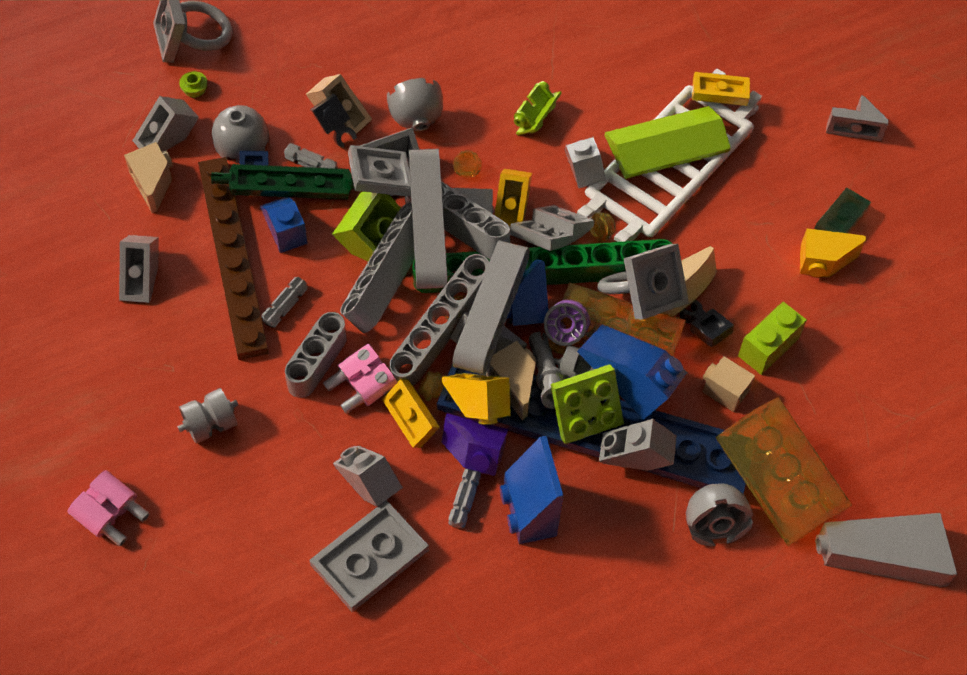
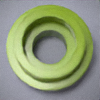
M197 71L184 74L179 82L181 90L192 98L203 95L208 86L206 76Z

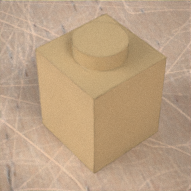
M723 356L717 365L712 363L703 376V379L706 380L703 393L734 412L749 393L755 375Z

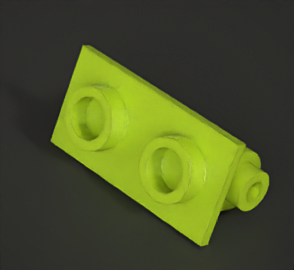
M544 81L536 83L527 96L529 101L525 100L514 114V124L520 127L516 134H532L537 132L543 126V120L547 114L556 107V101L562 94L561 91L551 93L548 83Z

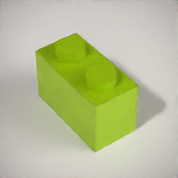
M783 301L744 337L738 357L762 375L800 338L807 319Z

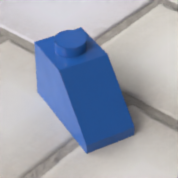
M285 197L260 205L280 253L307 244L305 223L294 200Z
M535 260L522 277L507 317L513 326L544 323L549 308L545 262L542 260Z

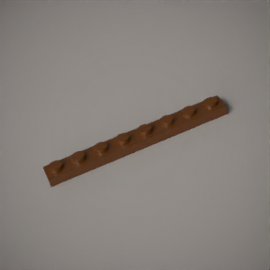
M223 157L198 162L238 360L269 354L235 195H232L229 184H211L212 172L229 173L227 158Z

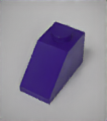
M447 413L441 442L464 468L495 476L504 454L508 429L490 424H479V421Z

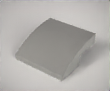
M555 205L533 209L532 220L511 223L510 235L552 251L567 246L581 238L594 226L595 220Z

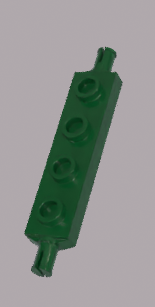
M232 164L229 173H211V184H229L232 195L348 200L351 190H355L349 169Z

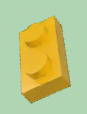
M694 72L692 100L748 106L750 99L749 77Z
M400 379L382 399L413 448H421L440 428L409 380Z

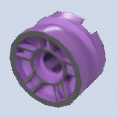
M562 300L556 303L546 313L544 319V330L548 338L562 346L578 342L587 333L590 325V316L586 308L580 302L574 300ZM564 317L572 320V326L569 329H566V325L561 322Z

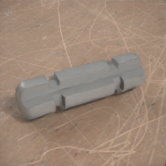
M289 143L287 148H285V158L292 162L297 160V164L304 167L338 168L336 161L328 158L324 160V156L305 148L300 150L301 147L293 143Z
M294 277L288 284L290 287L284 288L272 302V308H267L262 314V321L271 328L277 326L282 320L280 316L284 317L299 300L297 296L301 297L308 287L305 280L300 277Z
M464 469L462 481L459 484L453 503V509H451L448 518L450 526L459 529L465 527L468 519L467 516L477 491L476 488L481 478V472Z

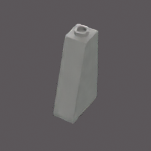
M941 513L825 522L819 534L816 535V549L819 555L822 554L825 566L939 587L948 586L957 575Z

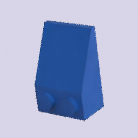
M603 324L577 351L593 369L609 364L615 369L619 395L643 420L671 396L687 374L681 362L671 356L666 350Z
M542 436L505 472L504 485L499 487L503 505L508 504L511 514L507 515L510 533H516L519 544L556 537L564 495L547 436Z

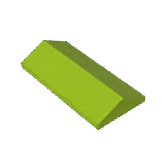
M709 106L605 132V138L625 179L727 153L731 149L722 118Z

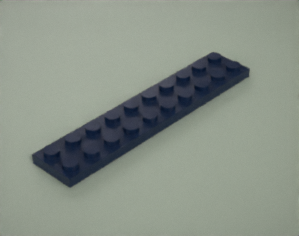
M452 363L448 376L462 373H478L455 368ZM534 375L527 417L522 420L510 405L511 416L498 418V423L490 424L534 439L547 436L548 443L599 458L602 434L604 432L654 419L677 436L674 464L642 471L699 488L709 484L724 483L734 486L741 493H744L757 442V439L657 410H654L643 420L626 401L620 400L623 425L565 444L560 436L556 410L547 408L542 404V390L537 386V375ZM443 386L437 402V410L479 421L476 418L465 417L445 386ZM594 416L591 420H588V422H592L594 420Z

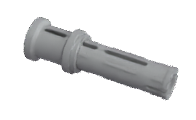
M534 332L530 335L528 341L538 370L536 383L539 389L542 390V404L547 408L555 409L551 384L564 380L562 371L555 366L547 335L543 332L541 337V332Z

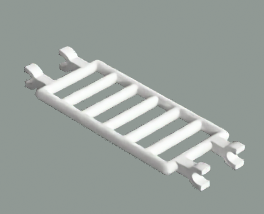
M716 69V70L712 73V74L726 75L724 72H722V71L719 70V69ZM686 86L654 120L690 111L683 105L692 98L693 86ZM752 91L748 106L741 105L735 112L721 103L697 101L705 107L709 106L719 116L740 129L733 136L727 134L731 147L730 152L704 158L708 163L700 171L688 163L673 166V168L692 179L684 188L657 171L642 174V176L675 196L667 206L616 174L620 168L616 159H614L604 169L606 180L589 185L585 189V195L591 200L587 205H583L577 211V214L594 219L605 208L626 222L628 225L614 236V240L617 242L633 241L640 233L647 237L655 236L753 131L754 125L747 119L758 111L759 106L757 104L762 99V95ZM610 182L657 213L658 216L648 224L601 193L600 190Z

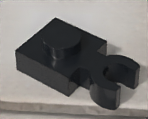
M332 94L310 109L326 134L334 131V142L341 148L345 146L341 141V136L344 133H348L353 140L357 138L355 131L345 126L344 123L351 118L335 94Z
M694 300L691 303L692 312L687 311L685 308L680 311V319L685 323L691 324L690 331L711 348L734 331L733 323L713 308L705 312L703 305L698 300Z

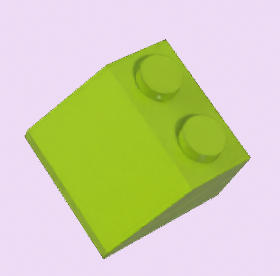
M361 192L332 235L352 255L369 261L401 207L389 194Z

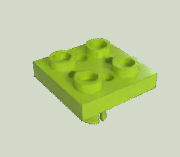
M610 364L551 384L560 436L565 444L624 424L615 369ZM594 416V420L592 422H588V420H591Z

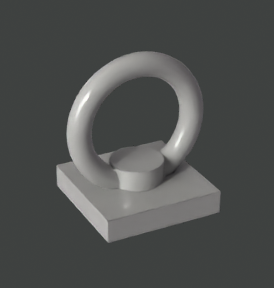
M160 0L153 21L162 61L174 63L180 41L194 49L214 51L226 46L233 34L232 25L228 17L217 7L201 1H185L180 3L179 0ZM186 12H201L211 16L220 24L222 29L221 35L216 39L204 40L186 32Z
M668 244L624 258L626 271L601 279L597 286L598 290L604 294L630 293L635 319H646L689 304L678 244Z

